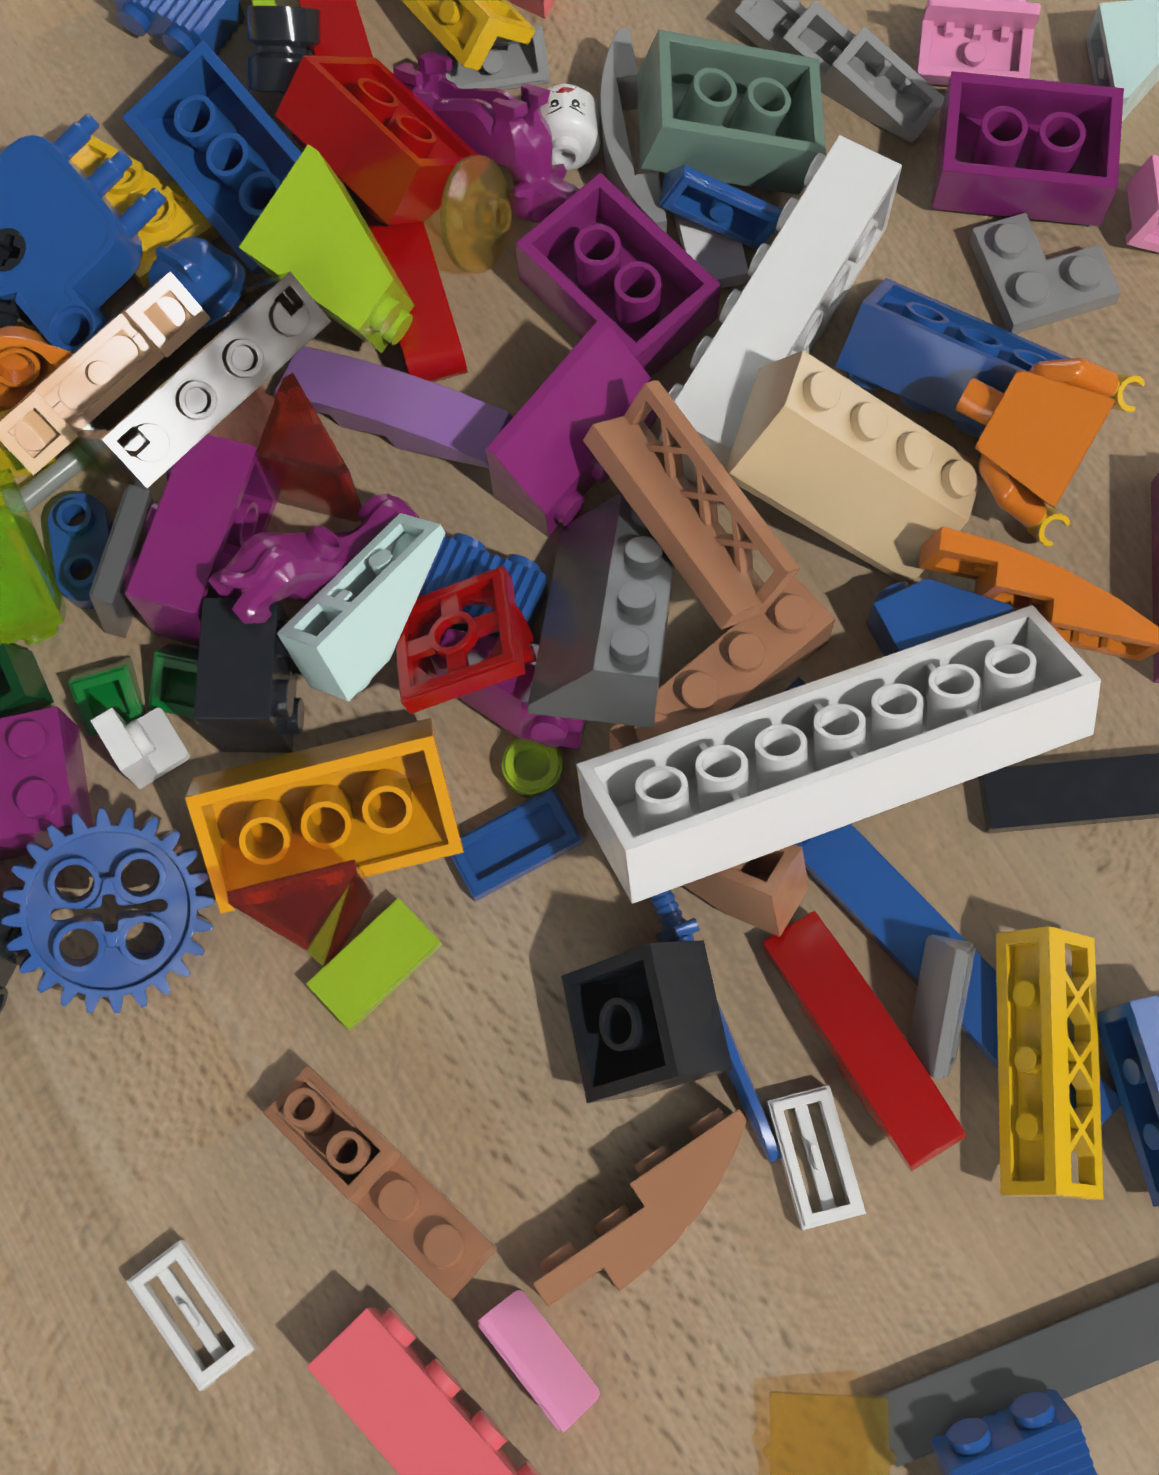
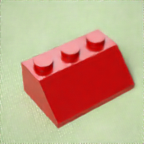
M303 55L275 114L293 132L292 137L297 144L304 149L309 144L318 150L344 186L351 188L367 204L368 212L375 219L387 225L424 222L479 177L488 165L472 147L377 58Z

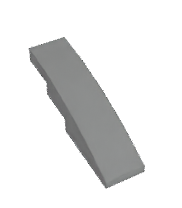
M743 0L728 21L762 49L819 59L821 92L862 118L911 143L942 107L944 96L864 26L857 35L853 34L816 0L807 9L797 0Z

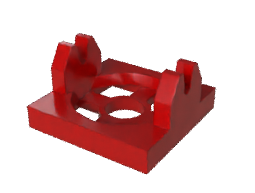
M504 566L417 597L396 645L400 701L410 714L526 674L525 665L536 662L537 656L530 646L531 643H534V637L524 615L515 603L512 578ZM480 605L490 607L494 611L472 618L468 613L462 612V607ZM459 623L468 624V632L459 643L450 647L440 646V638L449 627ZM432 626L429 634L425 635L426 631ZM500 631L499 638L492 652L483 661L469 666L467 653L475 646L478 638ZM436 653L440 657L447 659L448 673L437 677V672L429 657Z

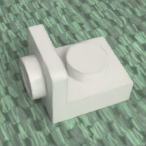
M113 708L90 720L119 770L139 789H142L190 758L188 749L161 708H155L128 724Z

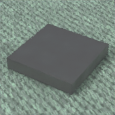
M133 485L125 488L89 593L105 633L125 639L136 609L125 595V573L131 559L135 556H140L147 537L145 532L146 518L150 507L154 503L150 490Z

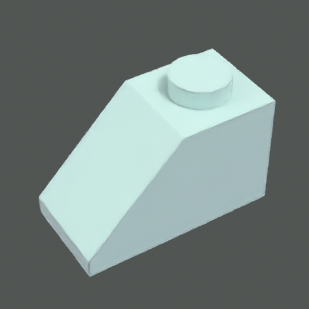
M1128 0L1099 3L1086 37L1094 85L1124 88L1122 122L1159 81V0Z

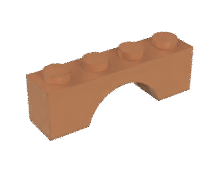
M794 576L764 614L735 624L659 688L654 728L616 724L609 730V750L612 752L738 708L765 686L776 680L786 679L826 645L836 619Z

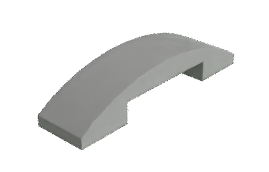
M630 28L618 29L610 45L602 74L601 139L604 164L608 180L666 233L667 220L665 209L658 206L661 193L658 173L634 174L623 110L638 108V70Z

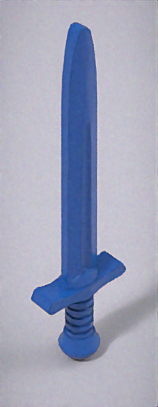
M671 890L649 898L652 901V907L655 908V915L659 917V924H662L663 927L661 932L655 934L658 942L694 941L693 934L700 930L698 922L695 918L687 921L685 918L683 919V913L679 910V904L675 901V895ZM718 1003L733 1070L727 1071V1074L769 1163H772L782 1158L750 1075Z

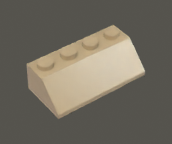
M804 350L758 369L725 466L726 471L741 488L897 581H906L907 584L913 583L925 570L918 568L921 545L942 526L960 531L969 521L982 478L978 471V463Z

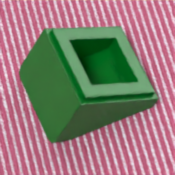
M167 644L154 652L148 709L161 708L165 713L194 718L198 648Z
M125 657L77 671L68 680L87 737L98 735L90 720L110 708H113L127 724L146 714L131 657Z

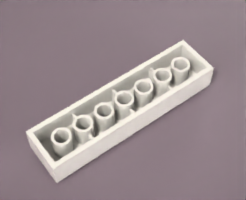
M1031 605L578 763L576 765L584 818L633 904L1094 734L1101 679L1037 609Z

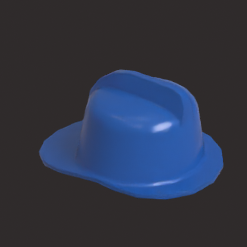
M192 236L182 238L170 244L167 248L160 245L155 250L157 258L149 272L150 287L168 272H171L211 318L200 329L221 319L233 308L242 295L246 283L245 268L236 258L221 252L207 240Z

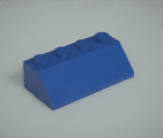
M202 40L122 118L250 271L257 276L267 272L243 252L239 246L302 152L228 66Z
M885 278L862 302L835 367L848 372L847 377L861 387L871 390H877L880 387L900 395V401L910 409L921 413H931L934 410L954 419L953 425L960 431L971 436L980 437L986 426L955 411L964 390L973 377L1005 393L1017 370L1028 372L1032 366L1040 361L1070 358Z

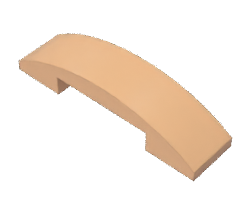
M168 272L94 334L0 419V441L34 476L78 437L77 434L160 360L170 356L211 318L171 272Z

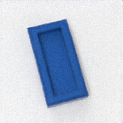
M552 787L462 835L461 841L464 853L452 855L451 858L476 902L582 845L583 839L557 792Z

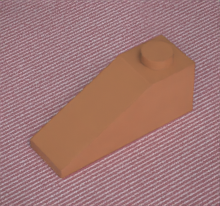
M796 844L683 885L724 914L778 937L783 933L809 890L803 849Z

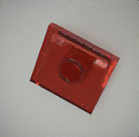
M291 373L281 380L255 455L278 503L357 522L359 519L355 514L362 505L350 471L294 373Z
M350 860L227 891L229 905L253 926L323 968L344 946L373 900L374 891L371 882L357 862Z

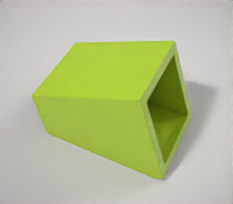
M308 144L239 248L272 277L291 272L326 315L382 353L388 343L392 345L397 344L409 329L413 319L409 312L413 308L414 303L346 187L319 151Z

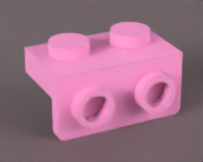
M927 0L921 17L916 72L929 84L947 86L952 71L1029 79L1034 28L1040 18L1041 5L1029 3L1026 0Z

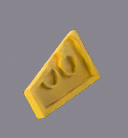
M91 135V140L71 160L89 177L106 159H111L119 150ZM128 156L132 160V165L124 172L123 178L104 195L122 215L139 197H144L152 188H156L166 198L165 203L157 210V214L137 233L142 241L143 254L140 265L133 276L146 289L150 286L149 272L151 266L157 258L155 250L160 245L167 248L170 244L182 238L192 236L207 240L210 243L219 237L220 234L176 182L171 181L167 183L144 170L142 163Z

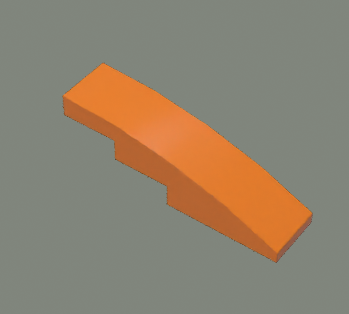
M944 526L939 528L921 545L918 568L976 580L975 594L1010 604L1014 611L1033 605L1071 647L1140 662L1159 652V627L1119 598L1063 567L1004 543Z

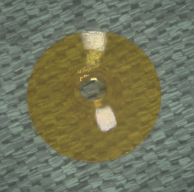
M482 155L467 156L456 164L446 181L440 211L441 232L449 257L460 270L474 274L484 273L498 262L507 244L512 219L509 203L510 193L506 179L499 166L489 157Z

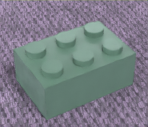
M658 29L637 73L640 168L668 173L670 170L686 165L721 182L800 195L805 187L804 180L814 158L819 152L826 155L819 59Z

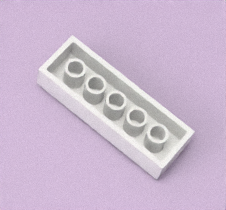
M841 135L838 136L827 155L819 152L814 158L804 180V186L807 187L799 200L791 197L786 203L776 225V230L779 233L772 245L762 243L758 248L748 270V276L751 279L744 290L741 292L734 289L727 298L719 317V322L723 324L715 337L705 336L699 343L690 363V368L694 371L685 385L676 383L668 393L724 468L758 369L802 350L809 354L812 353L887 228L902 165ZM662 432L659 439L660 441H663ZM682 455L685 478L697 484L696 466L687 455Z

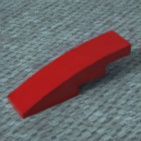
M815 910L786 927L780 937L773 935L762 942L765 955L796 996L801 1012L836 1059L839 1072L911 1172L966 1138L965 1130L929 1073L857 967Z

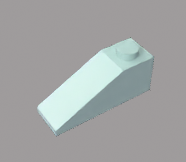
M400 513L277 632V635L309 687L349 702L358 692L367 687L371 679L390 660L446 534L441 524Z

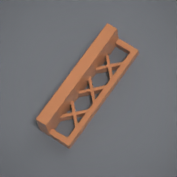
M658 380L644 383L624 416L599 422L591 426L583 439L584 443L722 630L764 614L797 574L800 567ZM652 409L661 420L663 441H658L644 423ZM682 455H687L696 466L697 487H692L684 476ZM717 502H723L731 513L733 534L726 533L718 522ZM752 550H759L774 570L765 583L753 568Z

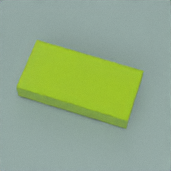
M398 897L309 980L306 985L340 1022L352 1032L443 944Z

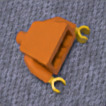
M1080 357L1040 361L1032 366L1028 372L1017 370L1005 393L974 377L964 390L955 411L986 426L975 446V449L982 454L978 465V471L996 504L1022 525L1026 526L1029 534L1047 547L1054 545L1044 534L1048 523L1053 520H1059L1067 527L1070 525L1069 518L1055 507L1111 409L1125 412L1135 411V406L1127 405L1124 402L1123 391L1127 385L1144 387L1145 381L1142 377L1117 374L1108 368Z

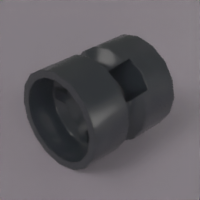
M247 6L248 41L257 47V52L248 57L249 91L286 93L303 55L312 56L311 49L320 44V10L288 6Z

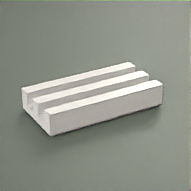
M827 1085L767 1101L766 1106L782 1157L781 1160L800 1229L806 1230L866 1214L830 1086ZM819 1103L847 1205L840 1207L835 1205L808 1104ZM793 1108L822 1208L821 1212L813 1214L784 1114L785 1110Z
M179 1240L126 1281L199 1391L207 1389L221 1375L235 1367L240 1360L259 1348L185 1240ZM175 1261L181 1266L235 1347L229 1352L170 1265ZM156 1276H158L215 1360V1363L206 1368L149 1282Z

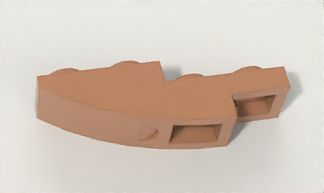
M309 1065L263 1112L347 1200L357 1205L446 1297L453 1300L498 1249L428 1177Z
M717 1108L687 1129L694 1139L674 1154L670 1152L665 1144L633 1166L640 1177L630 1183V1187L643 1208L633 1214L627 1204L621 1206L594 1225L600 1238L578 1252L571 1241L539 1263L545 1275L533 1284L547 1307L603 1268L618 1291H620L649 1269L677 1242L700 1214L718 1187L735 1154L747 1121L740 1109L726 1118L721 1109Z

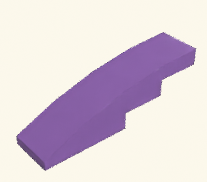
M305 346L292 357L274 392L286 406L329 414L340 427L386 436L396 449L489 468L486 447L513 418L510 412L419 377L350 356Z

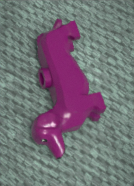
M428 51L418 56V71L414 69V64L407 62L394 67V75L484 160L491 159L508 169L514 183V187L509 194V205L518 218L524 221L540 223L580 190L575 185L564 181L567 173L564 164L552 166V133L540 109L548 103L551 90L528 83L521 86L520 101L516 100L507 91L497 88L460 89L454 82L446 78L447 72L453 69V59L433 51Z
M380 494L367 500L361 508L357 509L355 515L362 525L352 531L333 533L325 527L315 526L311 532L304 533L261 532L255 534L239 549L229 564L222 570L212 574L208 581L219 595L228 596L233 588L244 589V593L240 596L232 610L244 624L265 623L272 615L269 607L276 601L290 597L307 604L400 513L417 518L419 516L401 498L390 494Z

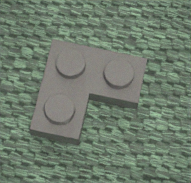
M1026 213L972 229L969 238L970 245L1006 330L1011 333L1018 334L1114 305L1121 294L1100 244L1046 260Z

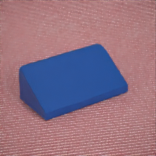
M686 165L670 170L665 175L658 206L756 250L774 233L783 210Z

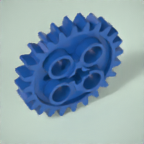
M98 807L95 825L87 826L78 812L72 813V832L65 835L57 826L51 823L47 826L49 838L52 842L48 848L33 841L27 844L26 848L36 862L33 866L14 863L11 871L18 878L25 881L24 887L5 888L3 897L11 902L20 904V909L2 915V924L21 927L22 932L7 942L8 951L28 949L30 954L20 964L19 971L21 974L38 968L44 971L37 987L40 993L59 983L63 986L60 1005L66 1006L78 992L85 994L87 1013H93L100 997H109L110 1005L116 1014L121 1011L123 995L132 993L136 1002L143 1008L147 1006L145 988L153 984L160 992L168 995L171 991L165 975L170 971L184 977H188L191 974L182 957L184 953L193 955L204 954L203 946L192 937L194 932L212 930L213 925L211 921L198 916L197 910L213 905L214 898L212 895L195 892V888L208 880L209 875L206 870L188 872L186 867L194 861L198 853L194 848L185 849L178 853L174 852L173 849L180 837V833L176 829L158 838L155 836L158 826L157 817L151 815L141 828L134 827L131 808H125L117 824L110 823L104 807ZM136 859H146L157 868V877L153 885L142 891H132L121 882V873L125 865ZM81 865L89 870L93 876V883L89 891L78 897H68L57 889L55 878L58 872L66 866ZM107 894L115 895L117 904L122 906L144 903L155 899H164L167 902V906L163 910L120 911L116 915V923L104 924L101 914L97 913L74 916L64 920H54L50 916L54 909L98 908L102 904V896ZM149 922L158 926L162 931L161 940L157 947L145 953L130 949L125 943L129 930L136 924ZM74 929H86L97 938V947L86 958L72 959L66 956L60 947V941L66 933Z

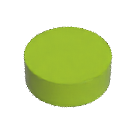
M517 738L507 747L502 758V770L505 781L512 791L525 798H533L552 787L556 789L563 776V760L558 747H549L536 741Z

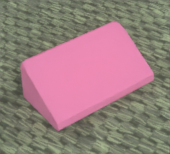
M521 1290L514 1291L478 1320L480 1323L478 1327L558 1432L562 1430L564 1433L598 1400L600 1391L597 1385L525 1292Z

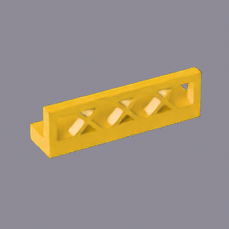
M401 0L463 67L478 71L497 36L528 45L536 31L507 0Z
M1051 926L996 933L1001 1195L1015 1197H1064L1083 1200H1104L1095 938ZM1065 949L1072 952V979H1070L1066 972ZM1068 1017L1070 1018V1020L1072 1021V1023H1073V1025H1074V1043H1073V1044L1071 1043V1041H1070V1039H1069V1037H1068V1031H1067V1019H1068ZM1070 1083H1072L1076 1090L1075 1110L1070 1104ZM1073 1150L1078 1156L1079 1183H1072L1071 1153Z

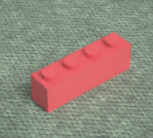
M376 1306L366 1308L307 1366L308 1370L399 1475H541L527 1461L520 1468L517 1467L501 1448L508 1441L502 1430L481 1409L472 1416L455 1396L462 1389L459 1382L438 1359L434 1358L427 1365L410 1345L417 1338L416 1334L391 1307L384 1314Z

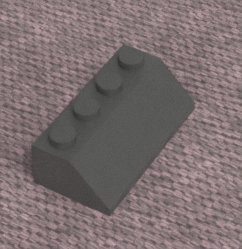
M621 492L561 528L529 697V714L654 728L675 566Z

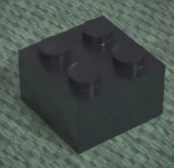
M203 598L194 720L221 752L292 753L294 734H301L304 727L303 699L296 697L297 676L303 675L277 635V632L290 621L281 603L276 601L270 605L269 611L272 615L265 623L244 624L232 610L239 598Z
M704 940L648 943L561 976L587 1103L640 1097L733 1070Z

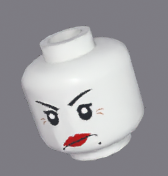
M559 84L548 88V90H551L548 103L540 109L552 133V166L564 164L567 171L578 169L590 163L598 154L601 143V113L597 100L588 91L571 84Z

